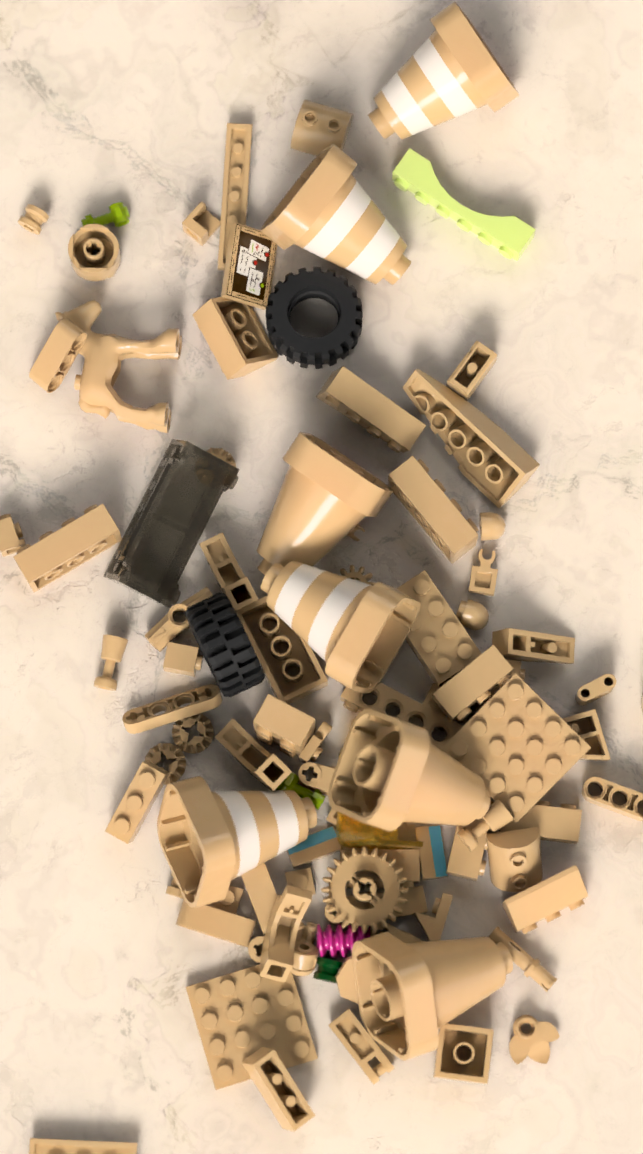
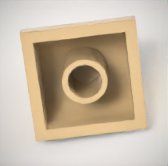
M304 100L295 123L291 148L315 156L332 144L343 150L353 120V114Z
M539 827L486 834L490 880L495 887L508 892H521L541 882L543 871Z

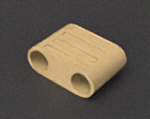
M605 674L581 686L575 695L576 702L584 706L609 694L616 685V678L612 674ZM604 681L610 682L611 686L605 685ZM581 692H585L588 697H582Z

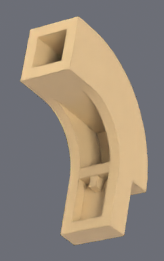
M223 532L199 543L220 589L227 595L235 611L258 600L248 577H245Z
M234 719L214 737L251 775L272 791L292 773L274 753L271 754L264 749Z
M287 885L283 894L278 895L264 936L260 960V977L281 982L286 981L294 965L296 936L301 920L312 900V891Z

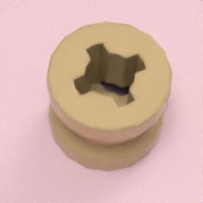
M28 204L25 208V215L19 218L18 223L29 232L39 235L42 231L41 226L47 222L49 215L40 208Z
M264 936L255 937L248 946V953L251 959L259 964Z

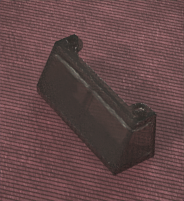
M172 439L103 577L162 606L171 608L172 604H176L181 595L179 584L177 583L222 493L235 487L238 481L237 474L240 469L188 441Z

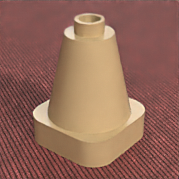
M300 432L283 457V460L289 464V468L257 548V552L264 558L257 569L265 575L275 563L285 567L289 562L297 561L314 566L366 516L377 517L394 490L318 437L310 433Z
M369 708L361 711L351 724L330 782L328 794L330 806L334 810L357 821L387 831L395 830L402 822L466 826L475 819H481L487 813L491 800L489 791L485 789L483 779L430 743L429 734L424 728Z
M383 932L359 940L352 947L358 1005L363 1024L369 1035L376 1042L404 1061L436 1050L439 1043L438 1029L503 987L506 981V974L511 973L513 970V961L508 948L503 943L495 944L488 937L404 943L392 934Z

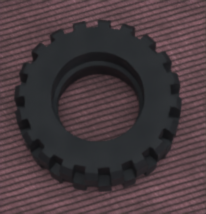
M305 267L298 269V274L293 275L292 272L287 274L283 283L279 281L274 286L275 291L270 293L268 306L266 307V327L271 344L275 345L276 351L280 356L285 355L286 360L291 364H294L295 361L300 363L302 368L308 369V365H315V369H322L323 364L328 363L329 366L337 364V359L341 358L344 360L349 355V350L355 348L362 331V303L360 298L357 297V291L354 286H349L348 279L343 275L338 278L335 276V271L328 269L327 273L321 272V267H313V271L307 272ZM312 298L322 299L333 305L338 313L336 328L329 334L319 338L305 337L296 332L291 325L290 315L292 309L304 300Z
M217 593L188 607L185 611V616L224 697H233L262 683L265 678L263 669L225 593Z

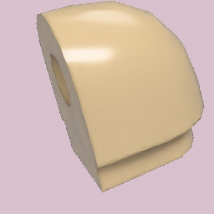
M492 512L479 513L481 541L495 540L503 536L506 525L504 519L499 514Z
M470 599L468 602L461 600L456 617L463 627L471 630L483 629L489 620V614L485 606Z

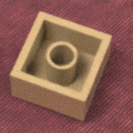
M447 1023L440 1027L433 1078L488 1084L494 1029Z

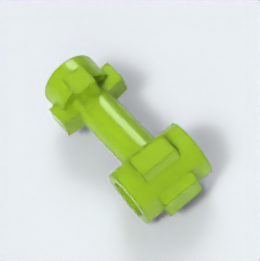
M117 202L109 206L110 213L95 218L89 214L81 222L83 226L87 224L106 225L114 222L116 227H121L130 222L128 218L130 215L123 202Z
M293 772L276 788V790H293L301 798H310L317 810L320 809L326 798L319 789L312 792L299 785V777Z

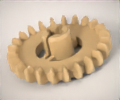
M366 846L363 847L361 854H358L356 848L353 847L351 857L346 852H342L344 861L341 862L334 858L333 861L337 868L327 867V871L332 876L322 878L324 882L329 884L328 887L321 888L322 892L329 894L322 902L332 904L327 909V913L336 911L333 921L336 922L341 918L344 919L342 928L351 923L353 933L357 930L358 926H361L363 934H366L368 926H371L372 930L376 933L377 924L379 923L384 928H387L386 919L388 918L395 922L396 918L393 912H403L398 903L407 902L405 898L400 896V894L408 892V888L400 886L407 878L398 877L403 868L394 869L393 866L396 859L394 858L387 862V852L378 857L376 847L371 854H368ZM365 870L379 876L384 885L382 900L376 895L377 887L374 880L369 877L359 878L355 874L356 872ZM349 881L353 885V895L358 901L370 902L374 907L363 910L350 904L345 894L346 882ZM358 883L364 886L367 884L371 885L369 889L371 896L365 893L361 896Z

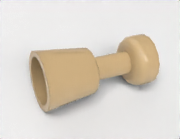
M103 635L101 658L105 660L102 676L95 678L94 687L116 691L117 681L112 679L115 663L121 662L128 643L127 639L113 635Z
M498 799L489 807L487 813L482 817L483 821L471 831L464 828L457 832L461 841L471 852L478 846L476 839L490 829L492 832H495L514 820L507 808Z

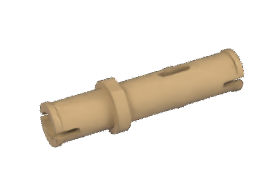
M498 926L489 935L488 938L495 944L503 943L508 948L512 961L524 971V975L526 977L530 976L546 992L558 980L540 965L541 961L539 959H533Z

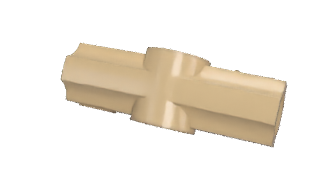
M205 587L182 603L173 605L169 612L144 635L145 638L155 649L161 652L168 642H172L183 630L190 627L187 619L183 623L175 622L173 620L174 615L177 612L185 613L188 607L213 596L211 591Z

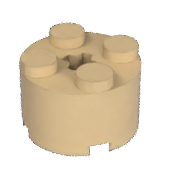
M100 224L84 225L69 240V257L72 267L79 277L88 281H102L115 275L121 262V252L117 238L107 227ZM94 250H98L96 255H92Z

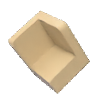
M201 201L182 222L184 232L203 246L220 227L221 222L206 210V204Z

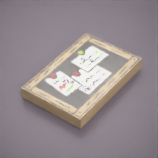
M239 223L231 224L221 297L265 310L271 293L277 244L260 230Z

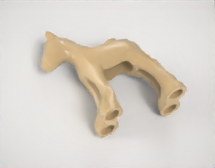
M95 300L89 301L68 312H55L59 322L64 318H68L87 334L86 341L79 351V354L85 358L82 375L76 374L74 383L75 390H79L78 403L81 410L86 413H96L105 419L111 411L119 421L136 424L147 430L168 433L171 424V409H169L168 402L158 403L149 408L133 407L122 401L113 389V386L120 373L121 361L124 359L179 360L182 349V336H180L179 329H167L151 340H134L115 334H97L91 331L93 323L101 313V304Z

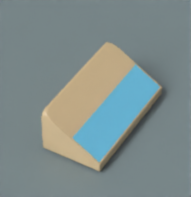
M441 825L415 827L422 881L448 877V874H446L447 864Z
M334 826L308 835L304 842L287 850L293 869L340 852L343 848Z

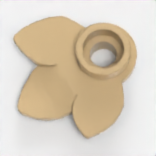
M530 1015L518 1017L513 1024L514 1036L509 1042L511 1058L516 1064L521 1063L527 1056L538 1063L547 1064L550 1057L548 1042H553L560 1037L557 1029L551 1023L538 1022ZM524 1023L531 1026V1031L527 1034L521 1030V1026Z

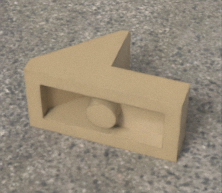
M443 893L441 899L436 897L432 913L436 914L435 918L415 912L414 915L429 941L440 940L453 895Z

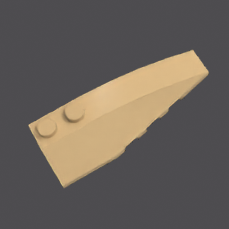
M418 368L402 387L420 414H425L431 424L429 427L434 434H439L446 445L444 448L448 454H452L460 465L458 468L461 473L498 508H501L530 479L540 466L536 460L485 414Z

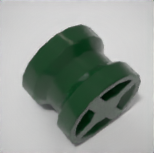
M318 957V970L314 972L313 978L337 984L335 976L343 963Z

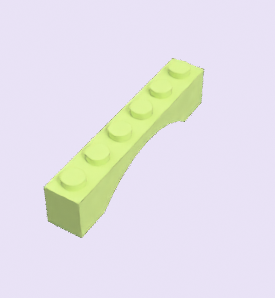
M410 148L392 172V180L397 188L402 191H410L420 203L424 205L430 204L436 208V212L442 217H450L455 220L459 228L466 232L472 231L478 235V239L488 246L492 244L507 259L513 258L518 261L534 238L536 229L516 216H490L475 212L461 205L441 186L434 174L431 162Z

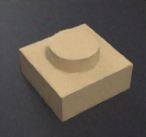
M311 868L285 872L288 886L312 891V895H316Z

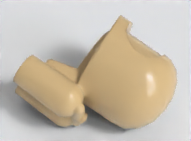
M301 921L294 947V965L290 971L296 976H307L316 967L318 949L313 944L315 942L317 924L313 922H308L304 925Z

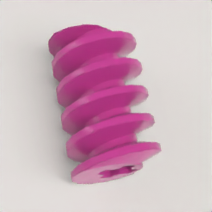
M317 924V949L322 958L326 956L327 950L330 951L332 958L336 957L338 950H340L342 957L346 958L349 950L352 953V947L355 942L370 937V926L366 934H363L361 926H358L357 931L353 933L351 924H348L346 932H343L341 924L337 925L335 932L332 931L330 924H327L325 931H322L320 924Z

